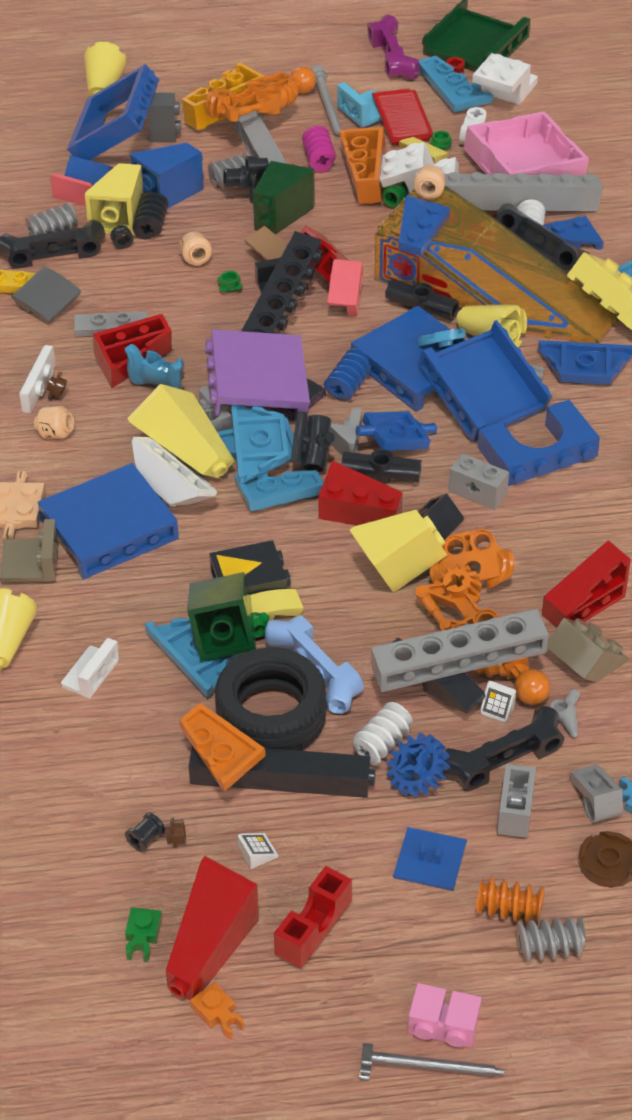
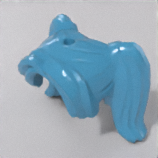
M130 344L125 348L128 359V376L134 384L144 385L148 383L157 386L163 384L181 389L180 373L183 372L184 361L181 357L177 358L176 362L170 363L154 351L150 352L148 350L146 358H143L135 345Z

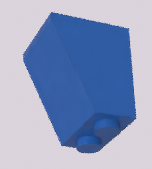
M187 142L130 154L131 164L141 165L143 194L145 192H157L164 195L169 202L168 208L204 190L202 152Z

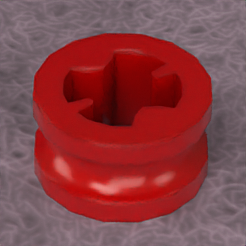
M452 57L446 60V63L454 68L453 71L455 73L464 74L465 61L463 59Z

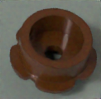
M172 817L170 824H165V836L167 843L172 842L175 848H177L178 844H186V829L183 819L175 820Z

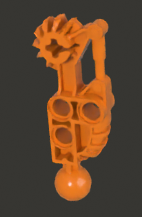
M299 66L291 72V75L278 72L248 81L246 89L241 93L235 94L229 89H214L207 93L205 99L206 114L212 118H228L232 122L238 121L239 117L254 111L270 115L278 114L280 109L294 103L298 93L306 94L315 87V73L308 67Z
M456 564L453 570L445 567V574H438L434 584L421 585L415 590L417 601L425 606L431 616H434L440 624V629L443 631L461 627L465 624L487 621L495 617L499 618L494 610H481L476 605L481 598L479 593L482 592L483 587L478 573L471 571L468 565L460 569V566ZM435 602L456 610L463 620L445 619ZM528 657L475 670L479 675L485 673L486 677L489 678L499 674L501 677L505 676L507 680L515 677L514 689L516 690V696L527 705L534 706L543 703L548 698L551 690V683L547 675L540 670L529 669Z

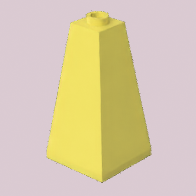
M160 384L127 418L131 424L202 475L219 478L235 462L196 397L191 392Z

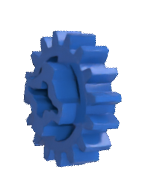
M419 733L417 739L409 735L406 744L399 741L398 746L400 749L390 752L394 759L387 761L386 765L392 770L386 774L392 780L390 782L391 785L403 795L411 794L414 798H417L421 791L427 796L431 786L436 790L439 788L437 784L438 779H446L442 772L443 770L450 769V765L445 762L450 755L444 750L446 747L431 734L426 737L423 733Z

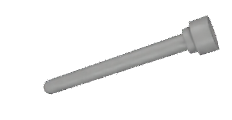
M321 65L313 66L311 70L315 73L316 85L318 86L334 135L340 136L339 130L342 129L325 83L327 79L326 70Z

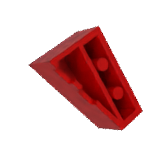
M163 314L93 334L94 355L111 388L129 378L127 371L128 359L125 348L130 344L135 345L139 349L143 358H146L148 350L158 353L161 357L171 351L172 330Z
M332 460L318 496L319 519L358 526L402 514L403 492Z
M607 540L553 589L546 593L543 597L542 616L557 628L563 618L573 621L577 618L585 622L626 596L631 559Z

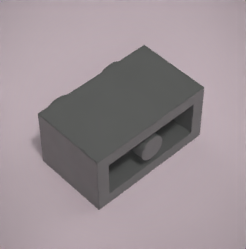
M155 93L147 113L150 142H176L177 134H181V120H177V115H180V102H176L175 93Z

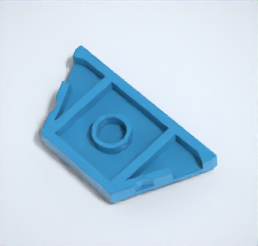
M231 405L239 484L247 482L289 461L284 414L266 411L258 406H253L251 409L242 405Z
M189 618L171 619V624L154 626V622L145 624L147 634L206 697L211 696L215 690L217 679L222 670L238 657V654L200 661Z

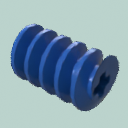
M359 348L347 350L323 384L326 391L337 399L343 401L350 400L371 372V365L367 354Z

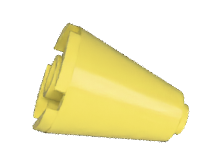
M96 42L95 46L87 47L84 53V63L89 97L119 80L127 62L126 54L119 51L117 45L109 42Z
M515 304L464 306L457 314L459 328H464L468 334L474 337L491 330L494 321L498 320L501 326L507 330L509 337L516 347L521 345L520 335L521 333H526L527 329L526 312Z
M0 589V670L9 666L36 615L37 609L33 599L23 593L20 594V597L11 595L12 590Z

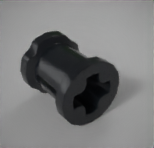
M147 812L143 816L142 822L135 828H129L125 832V837L135 850L144 852L148 848L147 844L156 836H162L165 833V826L159 817L151 812Z

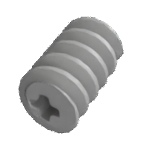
M246 152L242 153L241 156L235 155L233 159L229 157L225 161H217L216 164L214 162L209 163L208 174L212 186L216 188L217 184H219L221 189H225L223 183L224 169L245 166L246 156H253V154Z
M65 203L63 207L60 205L56 206L55 210L49 208L46 213L40 211L38 216L31 214L29 218H26V225L30 236L52 233L57 230L64 231V228L71 230L73 225L78 226V219L72 205Z
M581 916L578 917L576 924L572 917L565 918L564 925L559 918H554L551 927L546 919L540 920L539 927H537L533 920H530L527 923L526 930L520 921L517 922L516 936L520 953L524 954L527 962H531L533 952L537 953L540 961H543L545 951H549L552 960L556 959L558 950H562L565 959L569 958L570 949L575 950L577 957L582 956V951L585 947V928Z

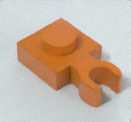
M216 982L190 999V1007L210 1029L219 1023L222 1026L223 1034L228 1039L233 1038V1031L229 1028L230 1025L235 1024L242 1031L244 1030L243 1018L236 1013H232L236 1010L235 1002Z

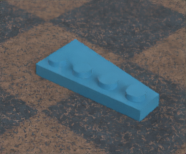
M432 56L418 60L421 74L453 112H460L493 102V94L481 91L480 85L468 82L464 74L455 73L453 71L454 68L439 57Z

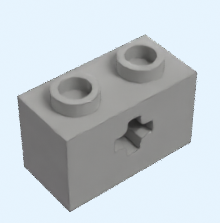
M462 453L450 468L449 492L496 510L507 496L509 472Z
M506 764L497 834L528 838L536 767Z

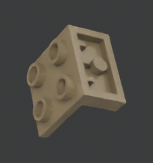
M44 519L43 530H39L38 538L4 540L0 570L1 582L55 581L58 550L55 519Z

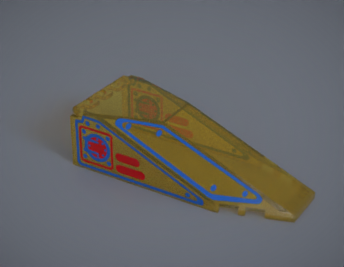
M444 186L442 194L433 200L422 199L414 189L407 195L450 207V216L421 256L398 250L405 198L378 226L379 232L375 234L374 280L387 285L391 279L413 286L419 283L428 284L433 288V292L458 300V311L464 306L515 304L526 312V331L543 332L546 339H551L552 334L570 336V342L601 343L619 320L617 318L619 313L614 314L600 304L602 300L584 291L581 283L572 281L565 271L496 219L447 186Z

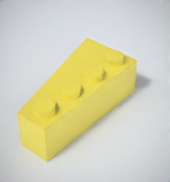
M584 252L567 276L572 281L583 283L582 289L602 300L600 304L612 313H619L617 318L632 330V277L625 272L621 273L618 270L619 265L613 260L607 258L605 261Z

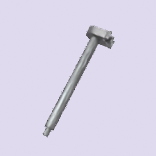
M363 1043L359 1080L369 1081L371 1063L494 1077V1075L504 1076L505 1069L495 1068V1065L375 1052L373 1051L372 1043Z

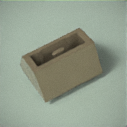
M563 618L548 640V649L581 677L594 682L600 681L625 664L629 659L621 652L623 647L612 639L606 640L601 635L603 631L591 622L587 625L577 618L575 621Z

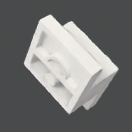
M491 53L473 74L472 82L480 84L481 91L484 93L490 92L495 98L520 105L538 83V76L530 74V64Z
M425 142L414 143L397 151H389L382 156L380 182L384 188L405 181L411 196L415 198L414 180L420 168L425 165H434L439 167L444 174H449L451 172H458L459 164L456 157L442 159L434 164Z

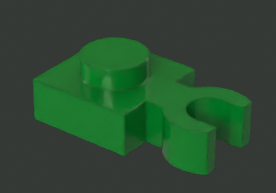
M131 907L125 931L126 941H129L126 945L127 960H131L132 954L140 950L143 951V961H149L151 956L149 943L157 944L163 918L162 910Z

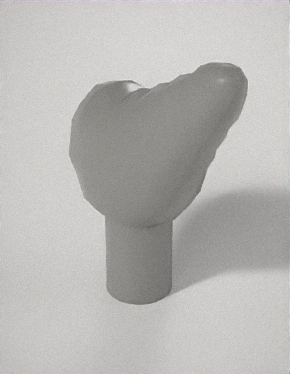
M571 689L565 700L557 699L550 705V707L558 712L559 721L573 738L578 736L575 704L580 697V692L576 689Z

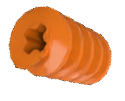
M491 876L487 884L483 882L482 877L476 902V913L482 914L487 907L488 915L494 917L498 909H500L501 919L506 920L510 912H512L514 922L520 921L521 917L525 915L526 924L530 920L534 921L535 917L539 923L545 893L544 887H540L535 895L533 894L532 884H528L524 892H522L518 881L515 882L512 889H508L507 879H503L501 884L496 886L495 876Z

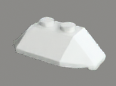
M133 437L131 442L136 468L165 504L173 507L176 505H190L216 496L217 491L210 483L151 437Z

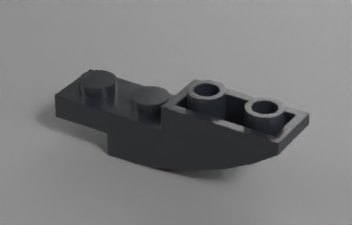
M396 638L392 643L402 641V639ZM465 672L422 682L424 692L466 714L486 697L485 692Z

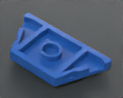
M538 341V351L560 382L611 384L632 357V345Z

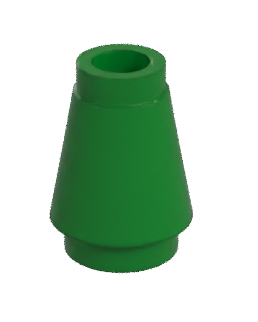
M405 181L390 185L384 189L383 201L387 206L398 207L403 203L409 191Z

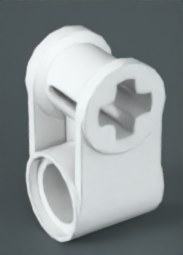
M473 107L467 111L464 123L461 126L460 144H465L467 126L485 123L486 111L483 108Z

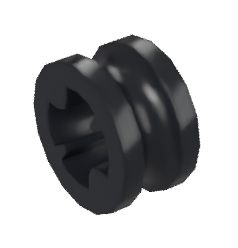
M125 225L115 227L110 234L111 240L118 249L128 248L134 240L131 231Z

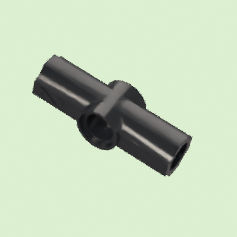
M391 279L385 291V298L410 306L411 309L419 306L428 313L450 320L456 317L459 308L458 300L433 292V288L425 283L413 286Z
M381 449L372 452L371 455L343 452L341 464L386 484L392 479L419 482L422 460L393 457L391 452Z

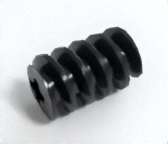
M145 192L141 195L132 227L133 232L140 239L148 240L162 232L169 206L168 199L164 195L157 192Z

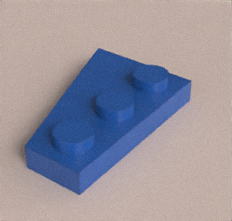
M406 195L398 250L421 256L450 216V207Z

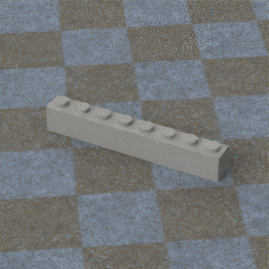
M451 172L445 174L446 182L444 186L445 189L454 192L469 205L471 203L477 207L476 210H498L506 203H511L517 208L521 202L533 199L541 202L545 206V211H598L603 190L598 176L593 174L571 175L567 173L562 175H550L547 173L539 175H528L525 173L509 175L504 173L482 174L475 172L472 174H460L458 172ZM443 191V195H440V197L464 205L466 210H473L456 196H454V199H451L450 195H453L451 193ZM416 193L415 198H418V199L427 201L426 199H422V198H421L420 196H418L417 193ZM437 198V199H438V202H435L434 199H433V203H438V204L448 203V204H451V205L455 206L458 210H459V207H462V206L456 205V204H454V203H451V202H448V201H445V200H442V199H439V198Z

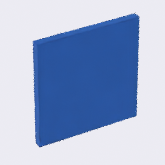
M407 827L393 878L454 891L467 839Z

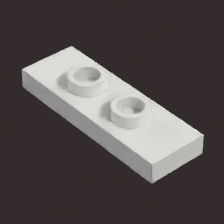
M43 346L19 393L22 412H32L39 396L44 394L48 379L50 380L53 376V369L55 367L53 346Z

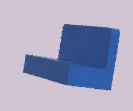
M69 156L64 176L94 185L114 167Z

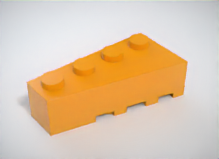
M241 62L237 63L235 70L232 72L231 70L223 72L221 79H212L208 82L209 86L207 88L200 87L182 99L185 123L196 130H201L210 124L223 121L224 119L212 118L206 114L205 99L207 93L214 89H229L235 94L241 93L246 89L248 81L264 77V75Z

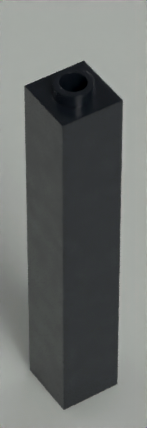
M192 745L188 766L190 784L220 787ZM265 748V757L230 787L368 798L369 786H375L376 768H370V756Z

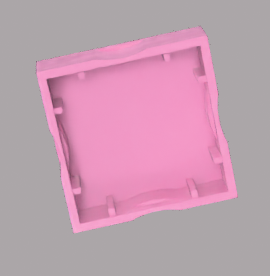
M545 111L517 116L508 120L467 126L464 150L485 174L504 173L517 175L518 173H525L528 175H539L547 173L550 175H562L567 173L571 175H584L587 172L589 158L573 141L563 134L560 127Z

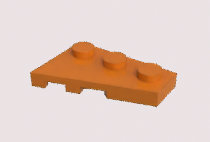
M202 703L197 704L179 719L180 728L224 792L265 757L264 747Z

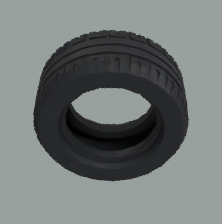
M275 647L248 651L232 660L220 673L215 688L216 714L264 748L301 751L314 742L325 725L326 685L323 675L315 664L295 651ZM264 690L289 692L300 701L293 710L281 715L270 716L252 713L241 704L248 696Z

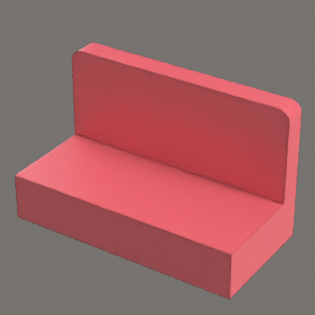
M56 173L50 176L54 198L86 206L85 193L93 186L91 183Z
M337 259L333 261L327 300L328 305L347 307L348 315H358L363 279L362 262Z

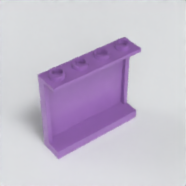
M212 329L211 338L206 339L205 354L209 355L207 357V371H211V373L209 372L208 388H212L209 401L210 405H214L215 416H219L221 404L294 408L295 419L299 411L308 413L310 399L301 335Z

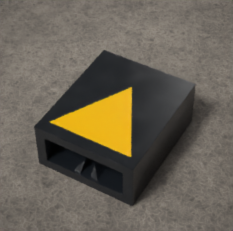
M273 540L209 553L212 578L244 572L250 595L270 590L287 589V586L291 585L288 569H283L284 559L281 550H276Z

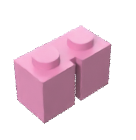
M417 983L409 1013L408 1034L415 1035L423 1040L434 1039L447 1042L455 1047L465 1046L472 1048L480 1017L482 997L453 991L450 1004L444 1003L446 989Z

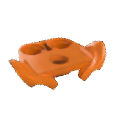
M478 529L454 534L445 539L446 543L442 548L447 556L431 566L430 577L434 583L438 574H445V567L453 570L456 564H458L460 569H463L467 565L478 563L481 566L480 573L478 574L480 582L487 581V589H492L511 577L514 571V556L510 549H500L493 534L488 530ZM481 542L490 543L487 548H477ZM454 548H463L459 554H451Z

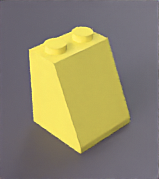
M118 163L85 193L88 222L90 220L99 221L104 227L105 234H111L115 227L125 225L134 236L133 222L141 195L143 194L141 165Z
M417 510L358 525L350 529L352 535L393 593L447 556L442 548V545L446 542L436 530L429 517L422 518Z

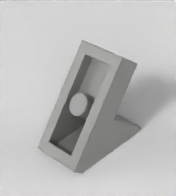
M352 408L350 418H345L344 425L331 424L330 432L335 436L331 446L341 455H343V452L357 453L360 436L356 435L355 429L357 425L362 426V409Z

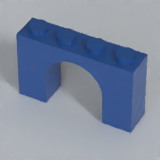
M570 400L547 406L545 426L558 441L555 444L543 448L525 446L512 436L502 422H498L479 429L477 448L489 464L509 472L508 486L597 457L600 437Z

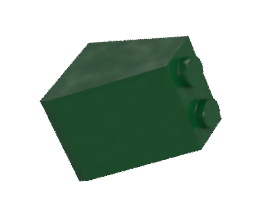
M270 161L253 192L254 230L258 231L266 226L271 232L277 234L315 207L313 168Z
M241 572L190 583L187 612L200 661L256 649L251 597L245 573Z

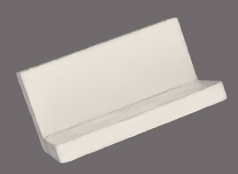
M107 638L100 648L89 646L61 681L62 688L90 699L119 661L117 641Z

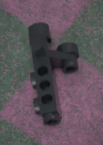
M246 156L245 166L224 169V186L249 187V199L253 200V192L269 164L268 158Z

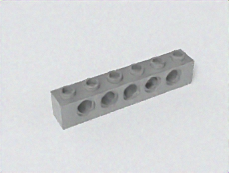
M537 609L520 611L508 616L495 617L487 621L465 624L449 630H440L432 634L410 637L406 640L372 647L371 666L381 692L547 653L549 634Z

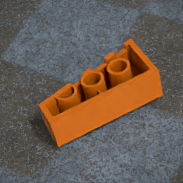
M384 128L339 130L342 152L359 204L382 202L383 186L380 182L382 156L386 154Z

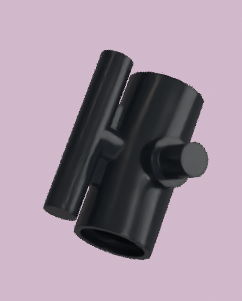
M297 412L291 463H301V467L307 471H325L328 447L335 440L334 434L330 432L332 420L329 417L323 415H310L307 417L306 412Z

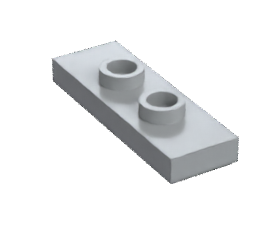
M147 311L75 315V337L93 336L94 333L148 318Z

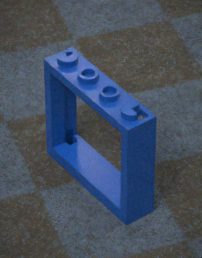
M144 64L87 98L67 147L72 156L91 160L141 131L159 83V79L153 70ZM127 101L123 114L102 125L107 112Z

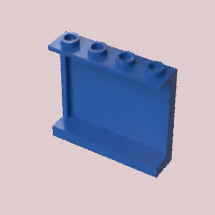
M417 306L351 342V348L362 349L367 354L371 365V372L369 373L371 378L413 411L417 412L423 409L424 396L435 390L418 366L423 350L432 347L435 352L451 347L439 348L438 343L418 346L417 338L422 335L434 334L435 332L450 329L435 319L430 313ZM453 340V344L455 345L465 340Z
M498 320L494 321L491 330L438 352H435L432 347L423 350L418 362V366L471 442L478 440L480 428L502 422L505 427H508L545 411L552 398L549 388L542 383L535 369L529 365L520 348L516 347L509 337L507 330L501 326Z
M133 463L38 501L40 521L44 522V519H55L57 535L77 561L78 573L83 580L179 539L177 519Z

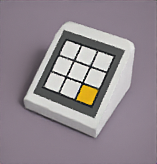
M489 681L485 691L486 697L483 699L481 714L506 723L515 708L516 690Z
M242 833L237 835V847L250 869L278 858L277 852L265 833Z

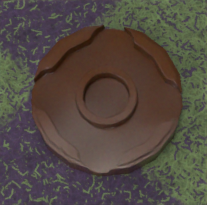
M603 831L599 835L587 837L580 846L578 864L583 875L598 886L609 888L624 886L631 882L632 840L620 833Z

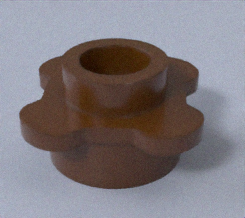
M59 372L56 378L52 376L48 382L46 390L50 392L49 400L53 396L60 398L65 390L67 380L61 378L62 372Z

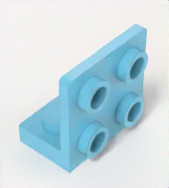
M345 82L337 85V107L361 128L381 120L371 95L376 91L370 90L358 94Z

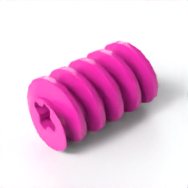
M313 126L305 131L301 139L310 167L315 172H326L334 163L336 153L328 130L323 126Z

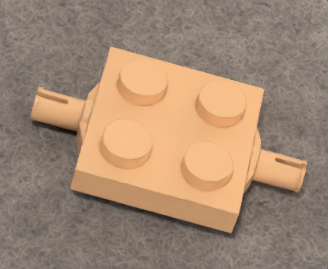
M21 470L17 472L15 482H0V528L4 529L3 540L8 538L14 539L16 529L38 528L40 519L38 501L44 499L45 484L26 483L28 474L25 471H22V474Z

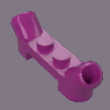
M385 15L380 21L368 23V37L372 47H381L385 54V72L388 78L400 76L409 80L415 79L420 71V63L418 59L404 55L402 46L399 47L397 37L394 35L398 31V21L392 15Z

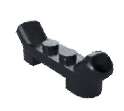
M511 203L503 204L497 211L496 221H498L497 226L512 238L514 236L536 252L538 251V253L549 259L550 263L556 267L558 266L559 269L570 271L584 252L590 254L519 211Z
M90 220L82 228L21 238L5 233L0 236V256L8 258L9 264L14 268L32 267V260L76 253L79 259L92 257L98 254L101 249L100 242L105 238V230L99 221Z
M540 706L535 709L530 725L519 730H512L506 736L495 741H488L473 751L465 752L447 748L445 751L450 757L445 762L450 765V769L443 770L442 774L445 777L458 779L466 790H474L489 783L490 771L533 752L539 760L551 755L562 746L565 740L564 735L557 728L559 722L558 712L552 707Z

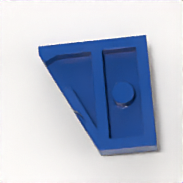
M587 216L555 221L543 225L578 248H581V244L595 245V250L603 249V240Z

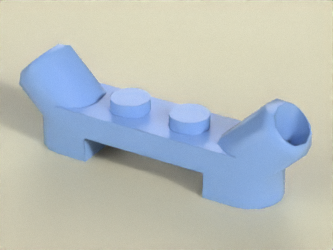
M298 615L289 621L270 620L267 623L265 643L268 647L289 649L309 659L323 675L324 683L328 689L326 708L336 714L349 711L352 698L364 691L363 681L357 671L348 662L337 666L313 642V626L303 616Z

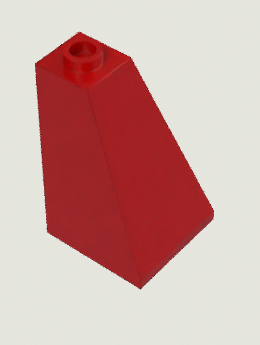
M206 856L202 858L166 967L167 988H169L172 994L179 998L185 997L190 1000L202 992L259 921L258 889L256 883Z

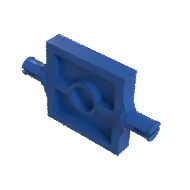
M409 411L364 412L362 422L365 426L357 425L355 429L357 436L373 437L383 450L414 451L429 448L431 440L426 434H435L437 432V425L435 423H420Z

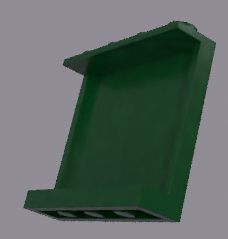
M462 0L424 35L422 39V45L424 46L423 55L429 57L437 56L445 62L449 58L459 57L465 61L464 69L476 72L491 53L509 58L529 38L531 19L523 16L513 25L467 10L468 0Z

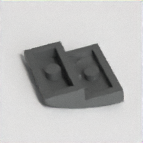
M44 266L15 292L11 298L28 313L32 311L49 325L80 296L81 290L62 275Z

